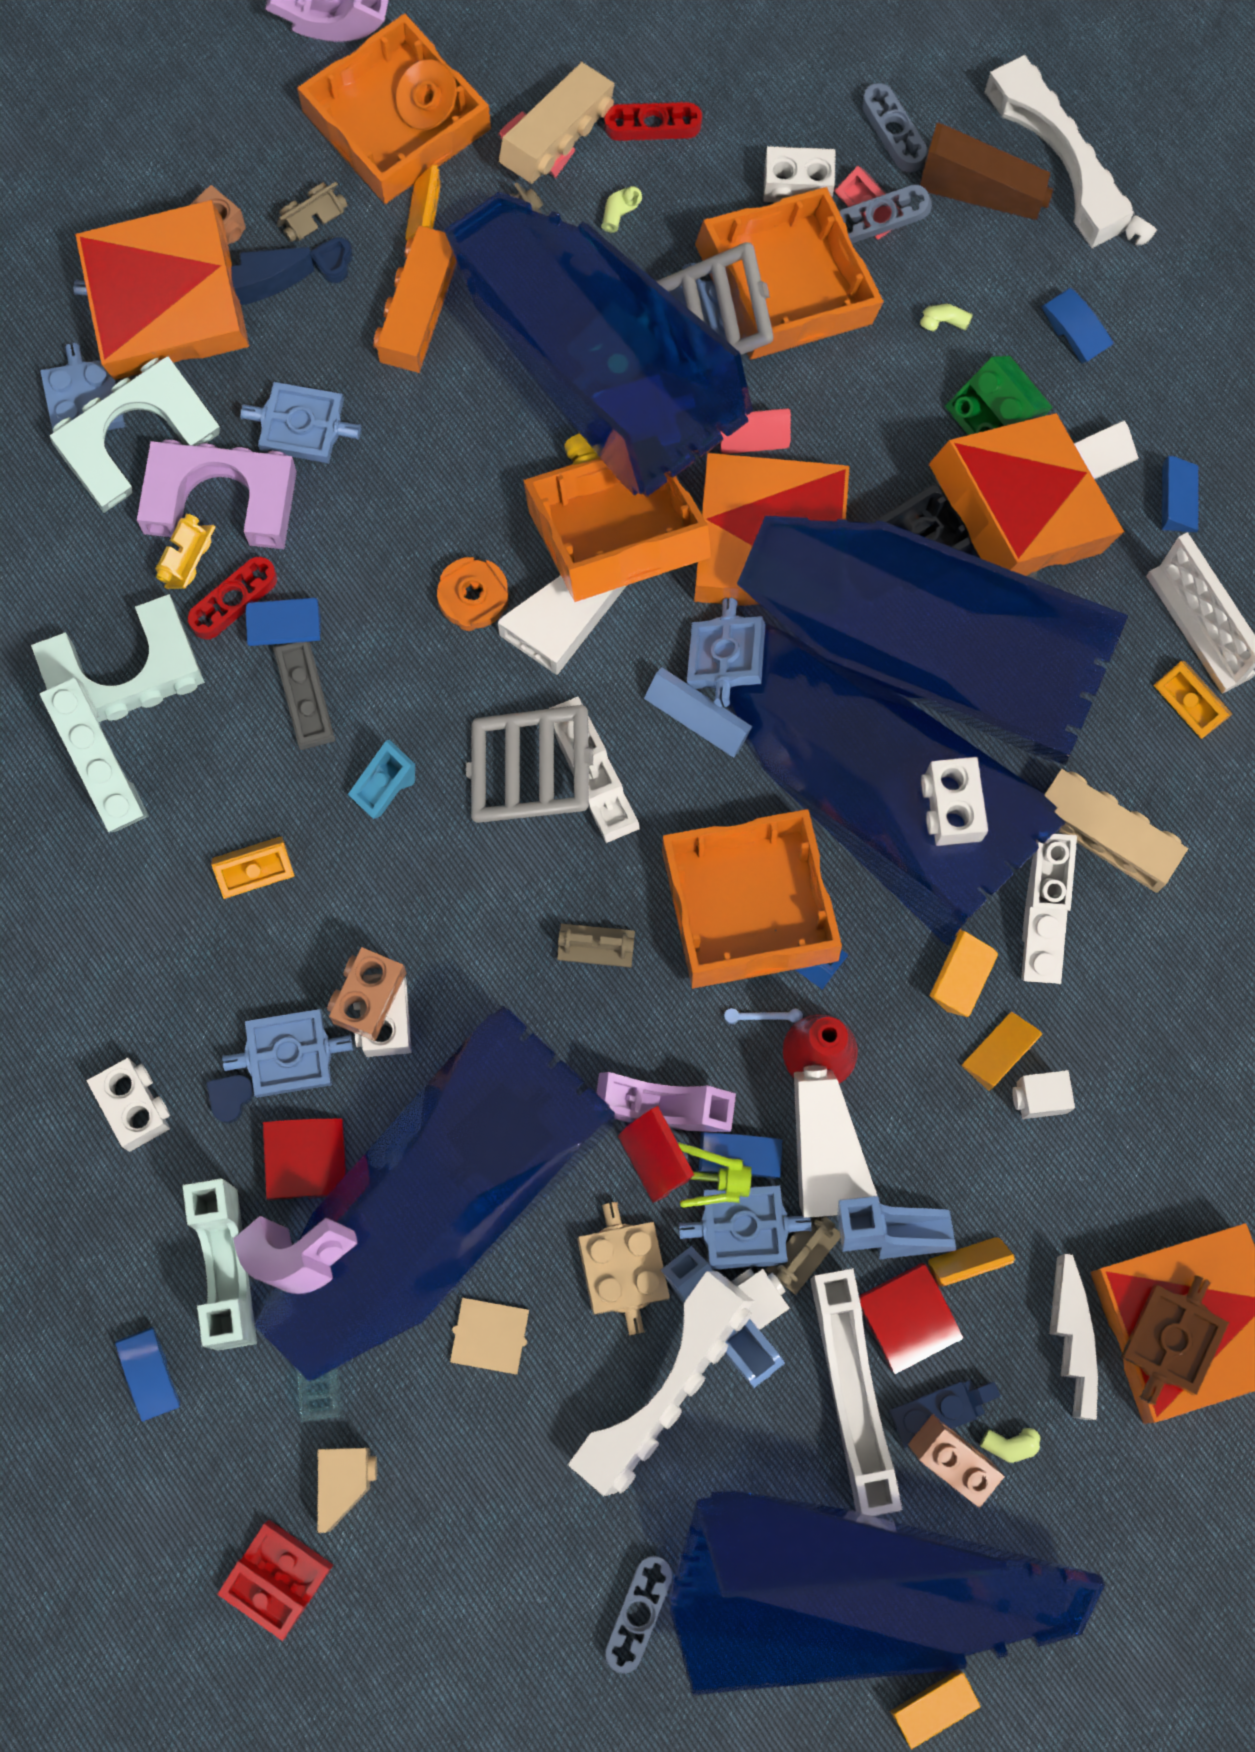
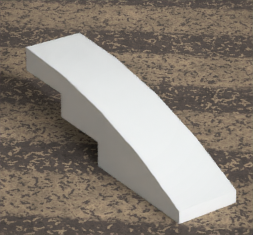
M576 697L551 708L582 705L579 697ZM588 716V748L593 750V765L589 766L588 807L605 842L608 843L640 828L639 822L624 795L622 784L608 759L606 749ZM573 721L554 723V734L574 776Z
M1063 1254L1057 1257L1049 1334L1065 1337L1061 1376L1076 1378L1072 1418L1096 1420L1098 1372L1094 1331L1086 1293L1073 1255Z

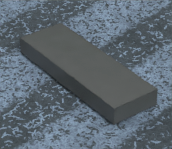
M310 642L288 643L273 647L300 750L335 742Z

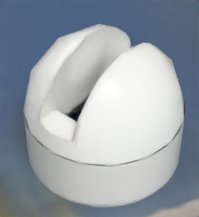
M1134 215L1126 228V236L1130 240L1134 234L1138 235L1139 238L1135 245H1143L1153 237L1157 229L1142 218Z

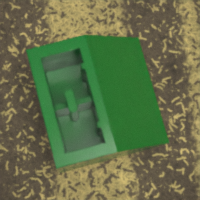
M1011 356L991 357L945 405L968 435L1043 417L1053 408Z

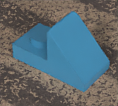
M386 740L348 795L373 819L380 817L399 790L412 786L415 783L416 764L392 741Z

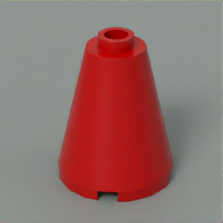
M824 1014L806 1016L796 1022L785 1036L783 1043L784 1065L793 1078L794 1072H804V1067L819 1065L827 1067V1070H833L838 1083L846 1080L856 1065L858 1048L855 1037L848 1026L835 1017Z

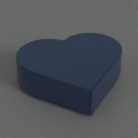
M336 237L311 250L314 264L328 282L339 283L346 279L348 275L347 264L353 258L352 247L347 239Z
M235 1075L207 1082L213 1115L223 1123L237 1121L243 1112V1105L248 1104L254 1096L251 1081L242 1075Z

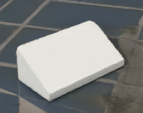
M1125 421L1074 443L1094 479L1138 459L1129 427Z

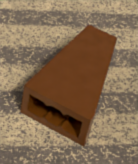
M936 123L920 186L924 187L928 193L1037 220L1041 207L1048 208L1053 188L1048 187L1051 172L949 126Z

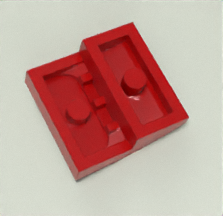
M658 1106L640 1116L618 1135L653 1203L667 1197L674 1189L687 1183L694 1176L688 1161Z
M301 1119L263 1122L267 1200L348 1196L343 1119Z
M921 1263L859 1295L862 1314L870 1331L875 1335L890 1369L895 1374L963 1339L956 1321L925 1263Z
M267 1520L244 1556L237 1562L217 1595L283 1641L334 1565L274 1522Z

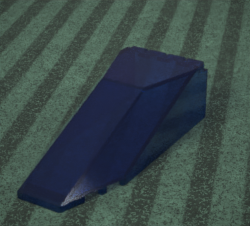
M498 191L444 229L477 310L617 479L633 495L643 493L648 497L668 482L664 473L674 478L696 461L692 454L693 452L697 456L702 457L724 440L720 432L729 437L749 422L746 414L748 415L753 412L740 352L587 223L581 222L578 227L563 222L560 213L552 211L548 216L533 211L530 202Z
M765 516L737 582V585L825 660L1050 762L1053 760L1065 766L1078 739L1076 734L1066 731V727L1068 725L1081 730L1092 705L1091 701L1079 696L1081 692L1090 696H1096L1107 669L1094 664V661L1097 659L1110 663L1129 616L883 521L860 523L848 522L847 519L817 521L804 517Z
M765 623L761 684L741 685L730 688L729 706L730 708L733 707L740 719L752 726L747 740L750 739L762 761L761 766L763 770L804 809H809L810 815L947 946L953 942L966 924V919H969L987 901L986 896L978 888L981 887L987 894L992 896L1013 875V871L1004 863L1005 861L1018 870L1039 849L1036 840L1044 844L1053 834H1058L1066 823L1055 813L1058 807L1043 793L867 671ZM977 757L988 832L982 842L936 846L935 835L929 834L927 829L926 814L927 811H931L929 797L924 798L921 777L923 774H926L931 761ZM944 777L941 779L945 788L949 790L959 789L957 781L953 778ZM946 815L947 821L952 826H964V821L959 815Z
M504 1006L495 1014L491 1013L472 1032L309 1218L299 1240L321 1221L328 1218L354 1230L357 1244L330 1266L333 1279L324 1286L302 1294L289 1293L274 1287L254 1325L309 1382L350 1362L351 1359L388 1342L389 1339L406 1330L422 1324L610 1132L615 1117V1112L609 1108L610 1105L591 1087L585 1090L581 1096H578L575 1092L585 1081L563 1060H560L550 1069L547 1065L554 1059L556 1054L535 1033H532L522 1042L519 1038L527 1031L528 1027L511 1010L506 1009Z
M735 1490L712 1492L710 1498H700L696 1501L669 1599L673 1604H676L671 1605L670 1614L693 1696L961 1670L967 1668L965 1657L994 1649L997 1659L1008 1656V1650L1005 1646L1007 1644L1034 1637L1037 1647L1082 1635L1105 1587V1583L1100 1574L851 1510Z

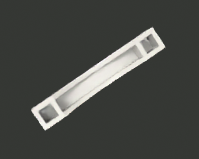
M1023 55L991 71L985 93L1001 117L1035 132L1052 147L1065 165L1074 188V223L1091 248L1126 231L1134 213L1129 199L1126 196H1122L1117 189L1111 173L1099 163L1093 147L1083 140L1074 120L1065 114L1056 94L1050 91L1043 82L1038 68L1031 65L1027 57Z
M848 1269L816 1275L810 1281L857 1516L864 1518L901 1511L902 1506L894 1467L886 1444L873 1389L854 1270Z
M707 1271L684 1302V1329L681 1347L674 1368L662 1389L647 1406L628 1420L611 1428L590 1433L568 1466L603 1496L617 1492L623 1493L634 1480L636 1474L632 1471L641 1459L643 1461L647 1460L657 1448L659 1442L656 1440V1437L664 1427L666 1429L670 1428L680 1416L682 1409L679 1408V1405L687 1394L690 1397L694 1395L703 1384L705 1377L702 1373L710 1362L713 1364L717 1363L728 1348V1344L725 1341L733 1330L738 1332L747 1323L752 1314L748 1309L754 1300L719 1272Z

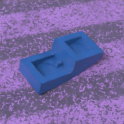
M1072 288L1065 290L1041 306L1057 335H1065L1081 364L1089 361L1114 344L1094 312Z
M701 1133L700 1149L730 1159L743 1160V1166H751V1176L772 1179L781 1177L783 1139L736 1134ZM699 1158V1172L718 1174L720 1167L727 1168L726 1166Z
M154 1327L117 1340L115 1344L141 1421L143 1422L179 1408L180 1399L168 1372L167 1359Z

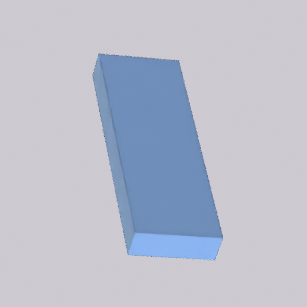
M662 667L656 672L644 697L645 700L733 758L740 751L752 728L751 725L725 708L716 706L713 700Z

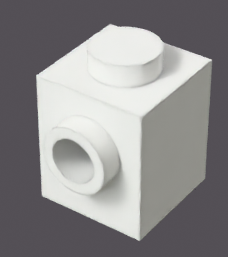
M1068 1070L1025 1075L1016 1082L1017 1087H1013L1014 1106L1016 1110L1021 1109L1022 1119L1067 1114L1075 1108Z
M750 1268L731 1281L754 1300L748 1310L752 1313L751 1321L759 1330L790 1309L781 1296L785 1293V1289L774 1273L767 1276L762 1269L754 1274Z

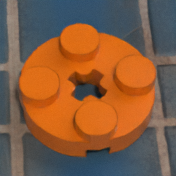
M465 557L454 561L444 569L440 576L437 590L440 610L450 622L458 625L465 631H472L476 628L491 625L502 616L508 607V583L504 573L496 564L488 560L484 562L474 560V557ZM469 586L474 590L481 588L480 598L476 600L466 599V588Z

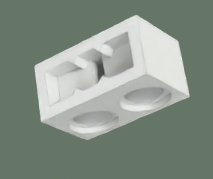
M767 146L764 167V202L776 203L783 198L824 187L828 188L833 197L835 186V149ZM811 178H818V179H820L821 181H815V180H812Z
M977 757L931 761L926 774H923L921 777V787L924 798L929 797L931 811H927L926 822L928 833L935 835L936 846L982 842L988 832ZM944 777L953 778L957 781L959 789L949 790L945 788L941 779ZM946 815H959L964 821V826H952L947 821Z
M383 974L364 975L363 981L368 984H374L381 979ZM406 977L383 1025L392 1028L391 1037L387 1041L377 1042L355 1033L356 1047H363L366 1057L412 1053ZM362 1002L353 1003L354 1010H360L362 1017L366 1012L367 1005Z
M126 1058L87 1080L119 1143L127 1151L130 1152L170 1129L165 1120L170 1116V1113L160 1096L155 1099L153 1098L148 1088L153 1082L142 1063L136 1066L134 1062ZM123 1078H130L132 1086L129 1092L121 1096L116 1095L115 1087L118 1081ZM147 1110L149 1112L148 1123L142 1128L135 1129L133 1127L135 1114L139 1111Z

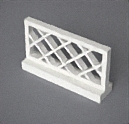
M1187 532L1177 538L1161 565L1149 571L1146 577L1223 694L1253 678L1255 675V635Z

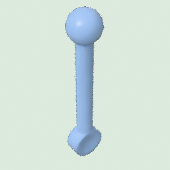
M731 1008L726 1010L724 1014V1019L728 1024H735L738 1020H790L792 1023H796L803 1018L802 1012L796 1008L789 1012L738 1013L736 1009Z

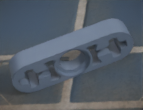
M881 83L870 85L864 93L862 102L863 112L897 167L909 173L918 171L924 165L927 154L926 144L892 89ZM876 98L877 102L872 103V99ZM883 100H884V104H883V108H882V106L880 105V103H879L878 101H883ZM890 122H897L903 127V131L893 134L887 131L885 125ZM906 148L910 154L917 153L916 158H913L911 155L905 156Z
M911 185L842 209L839 213L846 225V220L852 218L854 223L863 221L864 218L861 214L866 212V219L871 227L866 228V225L861 222L853 226L852 233H848L851 243H855L924 219L932 209V200L924 187ZM915 195L920 200H924L919 203L920 209L916 211L911 206L901 208L904 214L899 217V211L894 202L899 200L901 207L912 203L911 197ZM880 206H888L892 210L890 219L885 223H877L873 219L875 210Z
M648 1556L638 1564L605 1651L608 1665L616 1672L629 1673L640 1664L669 1589L672 1571L669 1564L659 1556ZM654 1563L661 1565L660 1572L665 1575L664 1581H656L651 1591V1594L659 1595L656 1603L645 1595L633 1594L636 1586H639L642 1590L645 1589L647 1577L642 1574L645 1567L651 1569ZM634 1602H643L650 1608V1619L642 1626L631 1624L627 1618V1610ZM621 1625H624L633 1633L644 1634L641 1642L633 1637L630 1651L635 1654L633 1660L626 1659L623 1665L617 1663V1655L612 1652L614 1646L621 1647L627 1636L625 1633H618Z

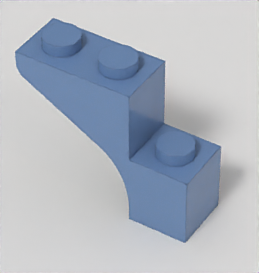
M879 1196L839 1200L837 1217L843 1252L877 1248L879 1259L956 1251L950 1210L890 1207L881 1204Z
M692 1246L661 1269L683 1303L707 1271H713L710 1265ZM750 1318L738 1332L733 1330L725 1341L728 1344V1348L724 1356L753 1388L769 1378L777 1369L785 1364L779 1353Z

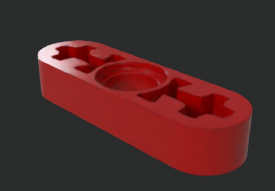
M690 102L618 104L611 106L606 112L604 128L608 137L616 141L689 139L695 137L701 130L702 112L697 105ZM649 116H657L662 120V124L652 128L647 126L644 120ZM669 116H672V126H668ZM683 117H689L691 124H684ZM634 118H638V127H634ZM616 119H622L623 126H617Z
M254 557L248 560L197 603L188 615V623L193 633L201 639L215 638L246 612L247 603L258 602L270 592L277 583V574L272 562L264 557ZM256 570L261 573L265 571L267 578L263 581L260 578L255 579L253 572ZM245 580L246 585H250L252 590L251 593H248L245 585L241 583V581ZM231 590H237L243 594L242 601L236 606H228L223 603L224 595ZM215 603H218L220 610L225 614L224 616H221L219 611L216 612ZM203 615L206 618L211 617L213 624L209 627L205 624L201 625L199 618Z

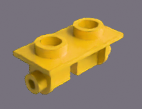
M186 514L185 518L179 519L170 541L180 548L176 551L171 546H166L155 568L157 571L156 578L166 583L164 586L166 589H186V586L193 581L196 575V566L201 556L210 547V537L215 529L214 525L198 526L199 519L191 514Z

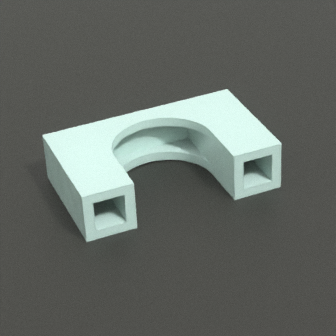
M168 356L161 361L158 358L151 360L141 368L142 374L132 381L129 378L121 380L111 389L113 392L111 395L103 400L99 397L93 399L82 408L84 413L74 420H71L70 417L65 418L52 429L54 433L50 435L53 446L103 513L133 494L132 486L110 458L104 446L107 429L119 415L131 410H147L156 413L171 426L184 445L197 446L202 443L206 444L219 435L220 426Z
M170 594L135 607L148 640L149 655L142 671L135 678L124 684L105 686L89 680L84 674L74 644L66 632L31 645L47 690L74 677L84 684L100 716L97 718L99 722L106 719H121L130 710L141 706L147 708L158 705L163 701V698L176 693L179 695L190 693L197 688V685L205 682Z
M74 677L40 693L108 832H117L148 817L149 815L134 784L129 782L102 731L97 719L100 716L84 684Z
M224 1179L183 1185L187 1225L194 1228L198 1233L207 1275V1304L197 1306L202 1347L219 1351L257 1344L249 1276L240 1264L234 1244V1238L243 1231L238 1190Z

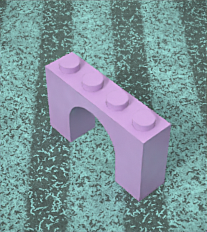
M164 440L163 442L151 441L137 516L138 524L145 535L171 537L179 519L183 517L185 502L192 489L207 479L227 477L239 481L249 490V502L244 526V533L249 546L284 549L297 472L293 458L279 451H270L265 454L252 452L242 447L228 450L218 449L211 444L205 443L190 446L183 445L174 440Z

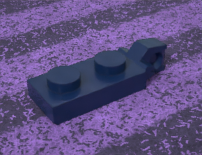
M971 1380L963 1383L961 1381L892 1408L888 1412L903 1448L909 1447V1442L932 1414L953 1429L976 1420V1417L985 1414L981 1404L1001 1396L995 1382L974 1388Z

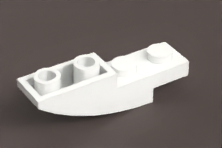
M1038 832L1029 877L1022 941L1024 942L1021 976L1023 981L1061 984L1067 910H1071L1077 835Z

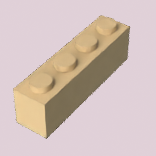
M581 62L502 138L499 163L531 184L542 174H548L555 161L561 155L566 156L579 137L587 136L594 123L600 117L605 118L606 112L614 104L612 94L615 83Z
M1063 769L1060 770L1032 813L1063 834L1077 835L1078 844L1156 893L1167 884L1189 849L1182 845L1181 840L1173 833L1158 830L1150 825L1149 819L1143 814L1136 811H1128L1120 806L1118 800L1111 794L1104 791H1096L1087 785V781L1081 775L1071 771L1066 772Z

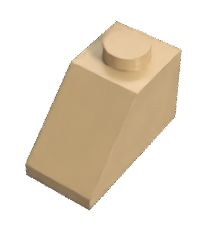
M370 1448L318 1449V1533L331 1531L370 1490V1481L377 1480V1457L370 1456Z

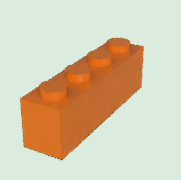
M418 225L414 238L409 237L405 248V258L407 259L404 268L399 267L395 276L394 286L396 291L394 297H388L385 304L384 317L386 320L383 328H377L373 345L374 348H377L380 363L420 373L460 256L457 235Z

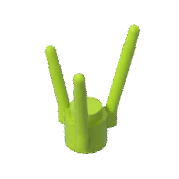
M678 1143L683 1152L727 1167H720L718 1174L693 1171L694 1176L690 1180L718 1182L717 1190L725 1191V1193L681 1200V1207L722 1202L739 1203L740 1197H749L751 1166H743V1160L730 1159L694 1146Z

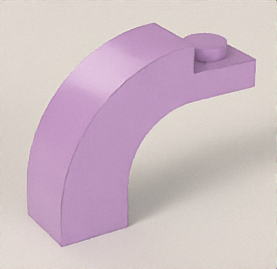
M267 0L265 10L293 22L291 31L320 40L342 42L361 39L375 32L385 20L388 0Z
M610 1072L599 1073L594 1111L615 1116L614 1119L632 1123L650 1109L658 1106L670 1129L698 1132H731L736 1094L710 1086L679 1087L660 1085Z
M259 1216L234 1238V1244L240 1264L250 1276L283 1291L302 1294L314 1291L331 1281L333 1276L330 1266L357 1244L354 1230L325 1218L297 1243L292 1245L288 1228Z

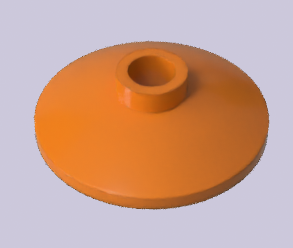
M430 59L419 61L407 69L398 84L396 104L401 118L408 125L419 130H428L439 126L447 119L454 107L457 95L456 82L452 72L441 62ZM432 94H434L433 99L430 102V97Z

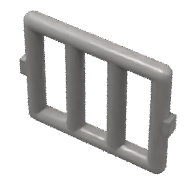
M750 242L742 243L654 282L651 286L659 324L655 327L656 337L658 341L663 342L669 375L674 381H679L773 341L774 335L766 304V298L770 297L767 283L761 281L755 249ZM740 260L743 261L758 333L743 339L740 337L725 268ZM710 273L713 275L728 344L712 352L695 281ZM680 286L683 287L698 356L681 364L666 292Z
M575 705L475 718L471 725V762L466 763V777L471 779L472 820L476 823L585 811L589 806V766L593 765V750L588 748V709L584 705ZM573 721L574 797L554 800V723ZM539 725V801L520 803V727ZM505 729V805L486 807V731Z

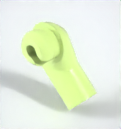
M637 187L624 188L609 196L601 225L605 231L616 232L621 216L634 210L641 203L642 193Z
M947 303L928 306L922 312L924 316L920 324L922 327L934 331L938 328V324L941 321L966 331L973 314Z
M1025 1428L1018 1436L1006 1439L987 1429L979 1446L1009 1463H1014L1033 1457L1040 1449L1039 1442L1041 1439L1038 1432L1032 1428Z

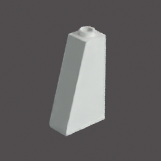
M559 576L504 615L498 622L499 636L558 675L626 586L574 602L562 577Z
M814 1065L804 1067V1072H794L799 1206L803 1217L837 1216L839 1200L877 1196L833 1070H827L825 1066Z

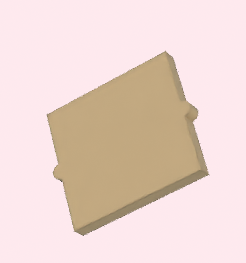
M462 1298L458 1323L452 1329L455 1339L450 1363L517 1375L522 1347L527 1345V1340L524 1336L529 1310Z

